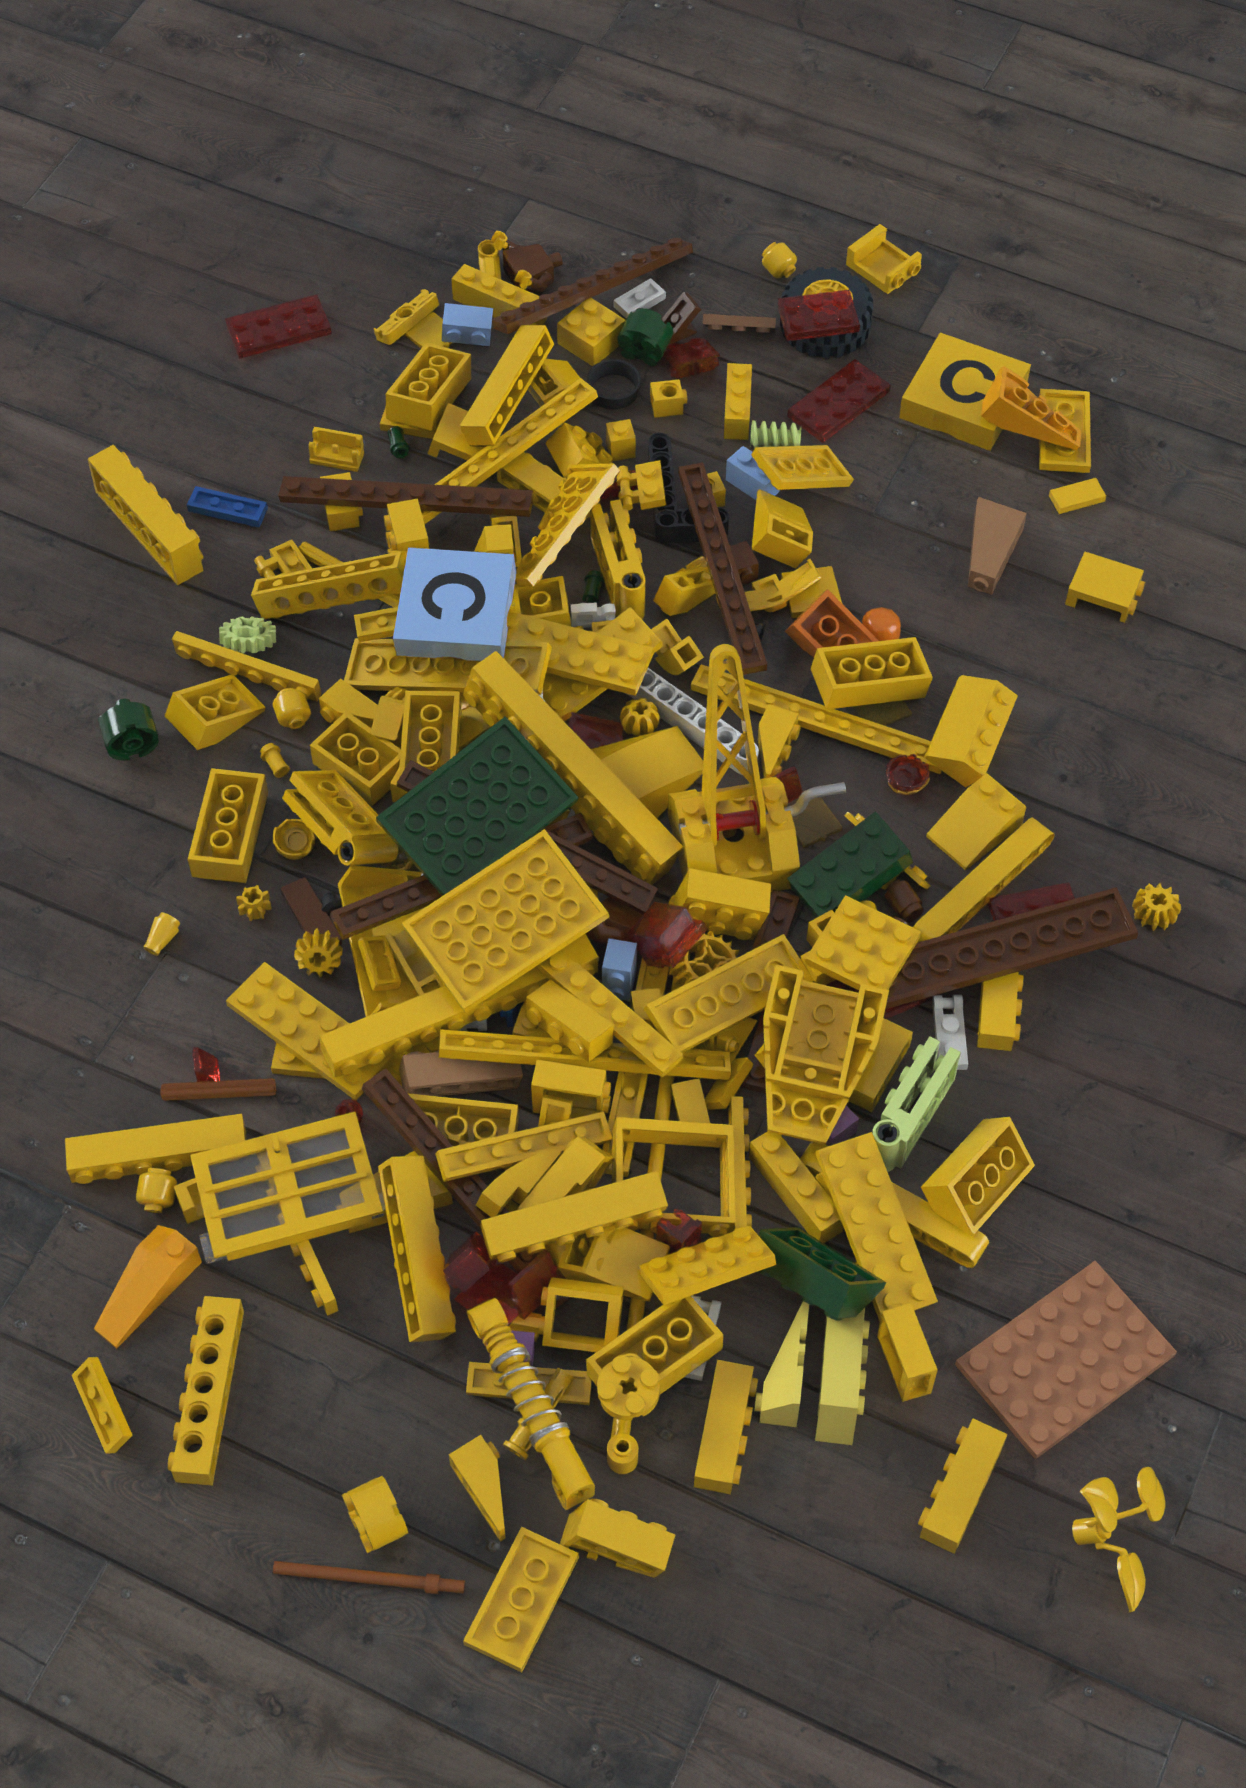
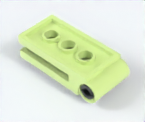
M930 1036L925 1045L919 1044L912 1057L915 1061L911 1067L906 1066L899 1077V1082H901L897 1090L892 1088L885 1100L887 1106L881 1114V1120L873 1128L872 1134L887 1172L895 1167L902 1168L956 1077L961 1052L950 1047L945 1056L940 1055L937 1059L940 1041ZM920 1093H922L921 1096L919 1097L918 1101L916 1102L915 1106L913 1107L912 1111H911L910 1114H909L908 1112H909L910 1108L912 1107V1105L914 1104L915 1100L917 1099L918 1095H919Z

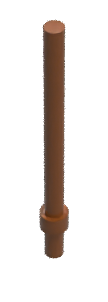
M274 1561L273 1574L423 1589L425 1593L438 1594L439 1591L462 1594L465 1592V1580L441 1578L439 1574L427 1573L426 1576L282 1561Z

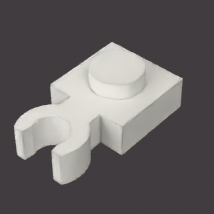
M597 603L570 605L572 627L582 626L583 628H590L592 622L615 619V604L612 603L597 607Z

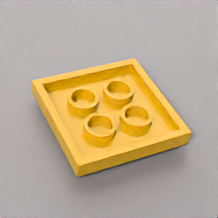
M845 895L807 955L805 964L857 990L860 989L861 984L889 990L920 939L921 931Z

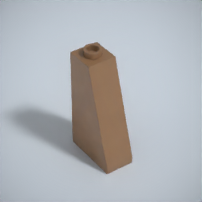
M978 497L974 515L968 587L980 592L993 594L1023 532L1027 513Z

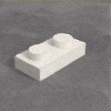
M650 278L614 300V308L627 319L631 311L633 313L638 308L649 309L666 299V291Z

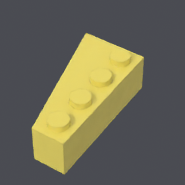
M865 1308L856 1317L842 1318V1320H834L826 1316L815 1441L845 1445L853 1444L857 1415H863L865 1396H859V1389L865 1390L866 1371L861 1370V1364L867 1363L868 1346L862 1345L863 1339H868L870 1321L864 1320Z

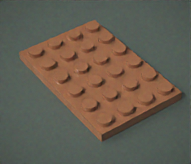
M1094 1261L957 1359L955 1366L1036 1460L1175 1357L1177 1351L1103 1268Z

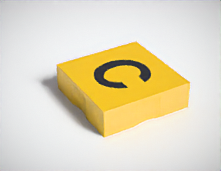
M940 332L902 397L899 418L931 430L947 433L958 440L991 451L1003 429L993 423H989L981 416L983 399L1003 366L1028 382L1031 364Z

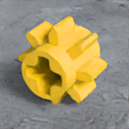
M258 885L249 888L245 887L242 896L236 897L237 904L239 905V915L246 914L249 917V921L259 918L264 919L266 910L272 909L271 902L269 901V892H262Z

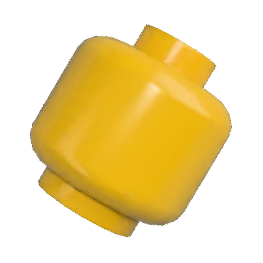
M773 242L763 251L762 265L773 277L781 278L785 276V278H788L796 270L797 256L785 243Z
M294 688L281 690L272 704L278 723L283 727L291 729L301 728L311 715L305 694Z
M148 1168V1172L142 1173L139 1176L136 1201L141 1205H145L144 1211L162 1213L163 1208H169L174 1204L175 1190L173 1186L177 1185L176 1178L171 1176V1171Z

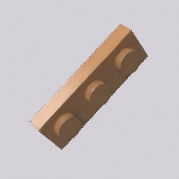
M703 314V324H708V329L722 330V325L732 326L733 331H746V327H756V332L770 333V328H775L776 318Z

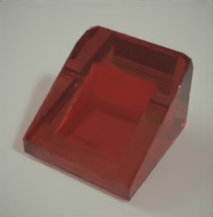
M795 766L772 776L777 777L783 783L788 803L799 798L802 794V787Z
M194 1047L192 1054L197 1082L221 1081L218 1059L201 1048Z

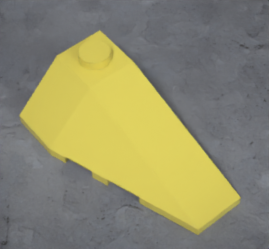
M804 1301L764 1381L763 1393L756 1392L754 1411L760 1412L759 1423L797 1427L809 1304Z

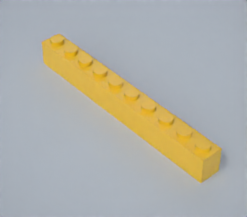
M586 934L562 949L592 976L598 972L599 957ZM534 967L467 1013L463 1011L447 987L443 986L320 1035L321 1051L334 1077L349 1075L367 1064H377L387 1056L395 1053H404L412 1046L435 1040L440 1036V1029L458 1031L474 1021L486 1020L490 1015L499 1011L511 1010L517 1004L526 1001V997L545 984L549 979Z

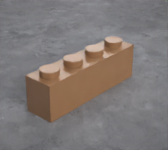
M439 1050L433 1053H422L419 1051L403 1055L399 1066L403 1089L409 1094L447 1096L516 1089L519 1087L523 1077L521 1064L438 1058Z

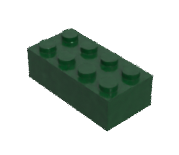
M875 811L787 879L792 891L800 897L802 903L817 918L830 910H833L835 913L845 895L859 902L864 901L910 866L913 860L910 850Z

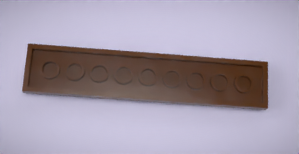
M1117 887L921 941L915 945L890 986L885 1009L1137 939L1138 930Z

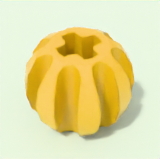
M645 698L628 701L620 714L622 728L626 733L632 734L633 737L654 732L660 720L655 704L647 702Z

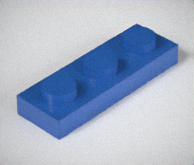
M195 486L187 503L188 512L260 527L268 510L267 502Z

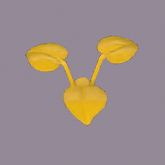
M1143 1467L1137 1476V1490L1142 1501L1139 1507L1117 1513L1118 1495L1113 1482L1107 1477L1096 1478L1080 1490V1493L1090 1504L1095 1517L1075 1519L1072 1525L1073 1537L1078 1545L1095 1544L1097 1550L1106 1549L1120 1554L1117 1559V1569L1129 1612L1135 1611L1145 1591V1574L1141 1561L1136 1553L1128 1554L1125 1548L1107 1544L1105 1541L1111 1537V1532L1115 1530L1117 1520L1144 1512L1145 1510L1151 1522L1159 1521L1165 1511V1496L1162 1486L1151 1467Z

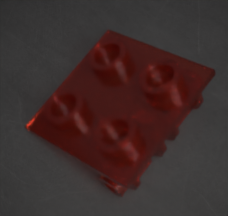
M693 338L684 344H669L663 354V357L673 366V368H670L672 378L680 379L687 377L689 373L691 376L694 375V365L698 374L701 371L715 370V367L719 366L717 357L720 354L705 338Z
M494 1259L455 1298V1301L470 1310L490 1299L496 1298L506 1315L509 1326L522 1311L531 1312L535 1303L532 1300L541 1290Z

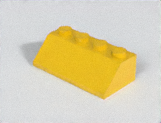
M961 675L956 682L924 758L965 788L975 783L988 770L1018 695L998 680Z
M1010 1117L983 1119L921 1186V1189L933 1212L966 1234L974 1235L1032 1170L1035 1164Z

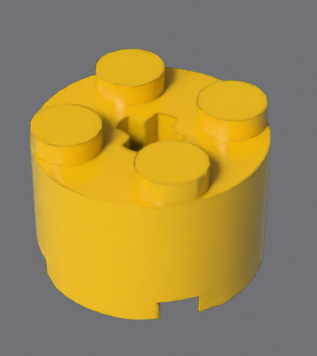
M383 1476L370 1480L342 1494L354 1528L358 1530L361 1542L367 1553L408 1534L403 1516L400 1514L396 1500Z

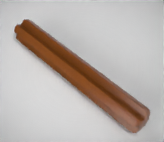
M273 1078L164 1083L161 1085L160 1094L164 1101L273 1096L276 1094V1081Z

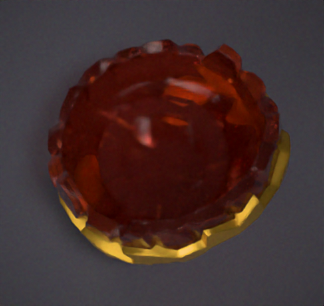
M910 754L909 756L898 755L887 764L886 778L888 784L898 794H915L922 790L930 780L929 765L921 762V759L917 758L915 754Z

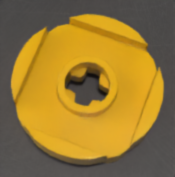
M625 1355L616 1356L612 1362L602 1369L598 1376L597 1393L601 1406L610 1416L619 1420L628 1421L641 1415L643 1417L655 1408L659 1400V1374L648 1362L640 1358L627 1357ZM628 1382L634 1383V1388L637 1391H630L627 1395L623 1394V1387L621 1385Z

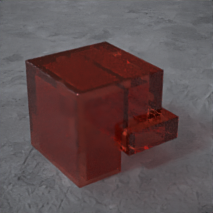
M654 902L627 933L633 943H637V949L648 966L674 968L706 932L707 927L703 921L692 919L686 907Z

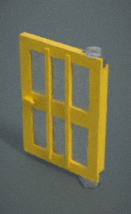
M356 1112L190 1155L208 1229L207 1233L199 1235L206 1264L226 1258L230 1261L372 1223V1219L383 1217V1210H386L383 1192L378 1193Z

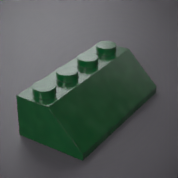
M798 1227L761 1229L759 1232V1237L775 1254L776 1265L759 1272L764 1276L780 1281V1286L784 1289L797 1292L803 1296L802 1300L804 1302L825 1310V1315L831 1319L842 1320V1318L856 1317L886 1285V1282Z

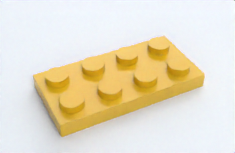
M1040 389L1039 396L1042 395L1047 399L1045 403L1053 412L1060 411L1081 431V440L1078 450L1039 440V470L1090 473V392Z
M828 445L755 447L751 454L758 467L764 471L771 484L777 490L849 487L854 480Z
M747 1226L737 1228L733 1232L719 1237L709 1238L700 1244L681 1248L675 1253L653 1258L649 1262L639 1265L642 1278L663 1305H667L776 1265L775 1254L753 1228Z
M521 1526L463 1640L464 1645L522 1673L579 1559V1553Z

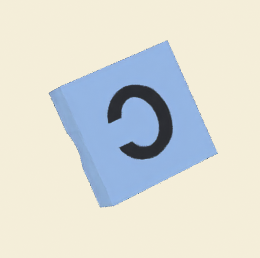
M408 548L393 635L397 656L425 658L455 657L463 660L482 661L497 651L504 658L508 633L507 616L512 604L516 579L514 554Z

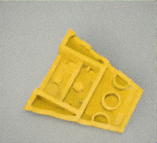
M678 726L591 749L657 819L668 808V793L686 791L703 774L702 758Z

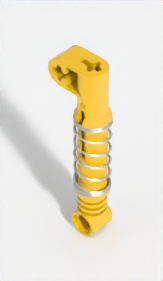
M493 1298L468 1310L467 1315L474 1332L479 1339L483 1340V1344L486 1346L488 1353H490L491 1359L489 1363L494 1373L504 1372L498 1382L505 1383L508 1389L506 1396L513 1398L516 1404L514 1411H520L524 1419L521 1425L528 1426L532 1434L529 1438L532 1446L537 1452L543 1454L552 1472V1485L562 1507L568 1510L595 1496V1485L569 1438V1427L567 1423L560 1422L562 1413L553 1409L554 1399L552 1396L545 1394L546 1384L537 1379L538 1369L530 1366L531 1356L522 1343H518L514 1334L511 1333L512 1330L508 1326L506 1315L499 1301Z

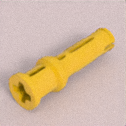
M560 1368L556 1369L544 1391L546 1395L553 1397V1409L574 1380L569 1373ZM522 1417L517 1421L519 1426L509 1441H504L503 1446L516 1456L526 1460L528 1458L527 1452L532 1446L531 1440H529L532 1434L528 1426L521 1425L524 1421Z

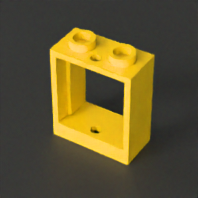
M537 1060L531 1084L533 1113L540 1114L542 1099L545 1094L573 1100L570 1119L603 1111L604 1113H609L611 1082H606V1070Z
M552 1277L549 1286L543 1287L541 1305L546 1306L545 1316H540L538 1334L543 1335L542 1346L597 1352L616 1339L620 1333L624 1286ZM556 1296L609 1302L605 1338L553 1332Z
M897 1303L890 1305L882 1311L877 1337L902 1402L932 1393L937 1367L912 1304L902 1305Z

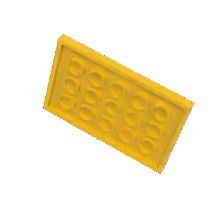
M544 829L402 922V925L460 1007L467 1013L608 919L609 913Z

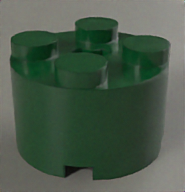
M638 308L633 313L631 311L617 337L618 344L622 349V356L629 360L634 358L641 359L649 366H656L673 336L671 324L669 322L665 324L661 320L662 315L650 309Z
M126 698L116 701L115 706L108 709L97 720L106 750L113 759L127 761L130 760L129 756L139 754V757H144L158 746V731L151 709L143 703L131 702Z

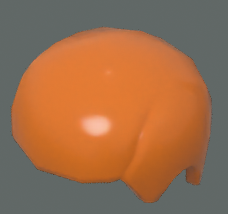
M874 608L867 611L863 616L862 624L879 641L899 639L901 623L899 616L892 609Z

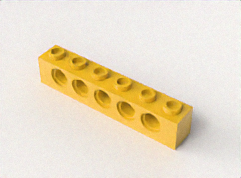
M400 551L256 579L251 597L261 617L269 619L295 613L302 614L316 609H328L337 605H350L358 601L376 600L379 597L390 595L397 596L401 593L406 562Z
M204 1296L202 1307L198 1306L195 1321L196 1325L199 1326L197 1335H192L190 1343V1353H193L192 1363H187L185 1369V1382H188L186 1393L182 1392L179 1400V1411H182L181 1421L176 1422L174 1426L173 1439L177 1442L175 1452H170L168 1458V1471H171L175 1482L213 1486L244 1315L241 1299ZM215 1328L223 1329L218 1335L209 1334ZM214 1356L218 1358L212 1364L204 1363L208 1357ZM205 1385L212 1386V1389L207 1393L198 1392ZM197 1415H207L204 1421L200 1423L193 1422ZM193 1444L202 1445L197 1452H187L188 1448Z

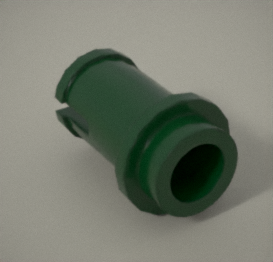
M399 426L391 427L387 432L391 443L390 452L396 458H404L408 455L410 447L405 441L403 429Z
M591 570L584 578L586 586L582 600L586 601V603H598L600 589L604 585L605 579L600 571Z

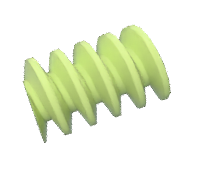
M752 420L750 447L753 445L755 449V447L800 446L801 427L797 430L796 423H792L788 430L785 422H782L780 428L777 429L776 422H772L770 428H767L766 422L762 421L760 427L757 428L756 421Z

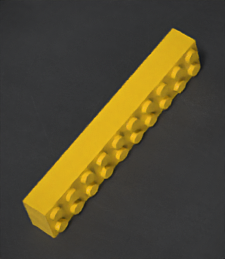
M497 651L472 667L463 692L466 702L471 707H475L481 713L485 722L491 727L506 716L579 797L578 801L570 808L575 812V815L581 813L588 827L594 832L596 839L612 851L614 858L618 862L623 863L633 876L651 885L668 873L684 846Z

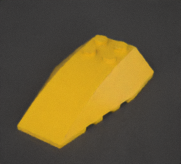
M775 965L763 1017L767 1132L826 1145L878 1044L889 990L861 984L857 993L802 980L803 970Z

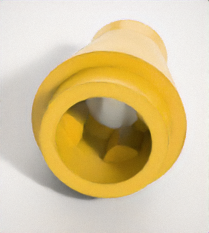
M161 912L158 917L154 918L143 948L150 954L158 956L161 950L179 932L180 922L171 915Z

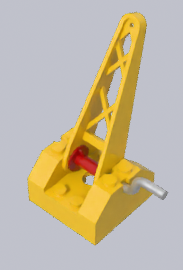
M722 644L712 650L709 659L702 791L697 792L694 789L668 793V818L672 834L684 846L678 856L682 876L684 879L689 868L769 883L771 884V892L773 889L777 891L791 889L787 878L800 869L796 830L792 817L802 813L808 803L814 798L846 793V786L842 782L810 788L799 796L798 801L794 805L788 806L784 785L777 777L760 779L741 660L734 646ZM726 669L736 679L727 694L718 686V681ZM736 693L738 694L739 707L732 701ZM718 695H719L720 698H721L723 701L721 702V704H720L719 707L717 708V706H718ZM728 706L741 719L743 733L730 752L717 739V722ZM743 745H745L748 771L735 758ZM717 749L726 757L718 771ZM731 764L749 781V784L716 789ZM738 828L743 831L744 837L740 841L730 842L725 839L734 836Z

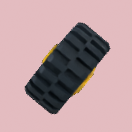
M817 267L813 271L811 269L803 272V275L798 274L785 286V290L782 293L780 310L781 332L792 347L796 346L797 351L801 353L806 352L811 357L822 356V359H829L830 356L839 358L844 353L850 354L856 350V347H861L870 334L873 296L868 286L862 283L858 276H852L849 271H839L835 267H830V269Z

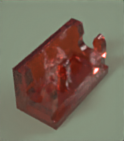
M674 1209L673 1214L681 1219V1224L675 1226L669 1220L661 1218L657 1222L656 1240L670 1246L668 1255L677 1252L681 1248L700 1244L702 1222L698 1219L695 1221L682 1210Z

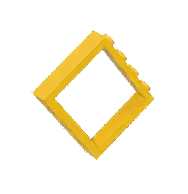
M616 1117L612 1129V1157L614 1158L612 1162V1183L623 1180V1141L716 1147L720 1149L721 1216L662 1213L663 1216L649 1221H645L644 1217L634 1219V1224L626 1228L633 1231L637 1229L650 1230L652 1233L658 1234L667 1231L680 1232L682 1235L706 1233L713 1237H719L732 1232L736 1223L733 1125Z

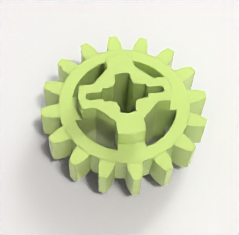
M242 616L230 619L231 623L224 622L223 627H219L220 644H223L225 648H231V650L243 654L246 651L251 653H257L260 650L265 651V647L271 648L273 643H276V626L272 625L271 621L264 622V618H254L253 616L244 618Z

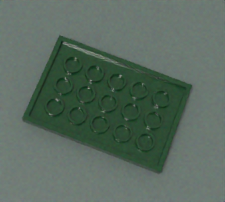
M505 716L378 815L376 822L443 896L535 836L574 805L579 797Z

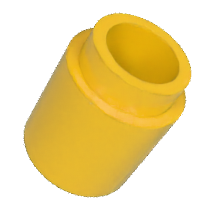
M617 1434L607 1444V1463L615 1473H630L638 1464V1443L629 1434Z

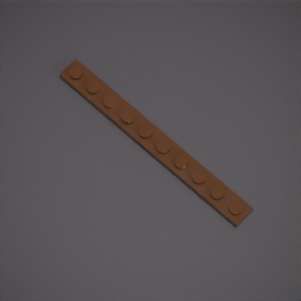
M671 238L668 240V243L661 246H653L649 251L635 254L629 260L614 263L613 267L598 270L590 277L580 278L574 284L559 287L558 291L551 294H543L535 301L525 302L519 308L502 312L500 316L492 319L493 329L506 334L517 331L521 325L535 323L693 253L692 243L683 241L681 238Z
M704 463L678 467V474L731 644L737 650L741 660L743 675L767 671V661Z
M283 476L278 497L280 502L386 509L387 504L418 499L421 511L530 517L534 494L533 490Z
M410 760L397 781V787L409 792L431 775L433 771ZM546 830L589 887L643 915L646 914L658 888Z
M581 813L544 828L576 846L589 842L593 838V834ZM422 875L331 911L330 918L341 939L345 940L427 907L442 897V895Z
M385 1068L365 1082L362 1090L417 1155L424 1156V1161L428 1168L481 1229V1220L491 1217L478 1208L476 1203L481 1193L487 1188V1185L477 1174L446 1182L443 1181L435 1153L438 1150L453 1146ZM504 1208L499 1215L509 1213V1211ZM527 1250L515 1253L516 1258L508 1261L540 1299L543 1287L549 1286L552 1277L566 1279L543 1251L528 1254ZM557 1295L555 1311L573 1297Z

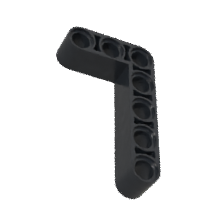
M654 433L648 440V462L660 460L666 506L653 508L656 539L662 543L700 542L690 509L677 508L670 437L665 433ZM718 507L727 536L729 513L726 509Z

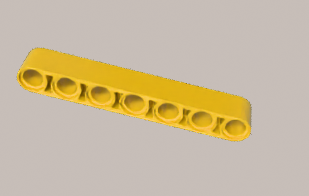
M1033 817L1029 818L913 926V928L921 931L918 942L959 931L1051 844L1055 834Z
M811 1142L800 1160L815 1178L822 1171L815 1152L828 1146ZM892 1182L913 1238L964 1267L974 1268L989 1244L988 1238L979 1230L974 1235L966 1234L933 1212L929 1202Z

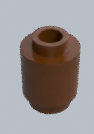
M897 880L887 887L885 899L899 918L904 919L906 922H911L923 913L922 901L907 881Z

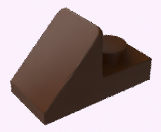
M683 292L661 319L665 324L669 322L673 328V336L668 345L697 333L691 322L702 309L688 293Z

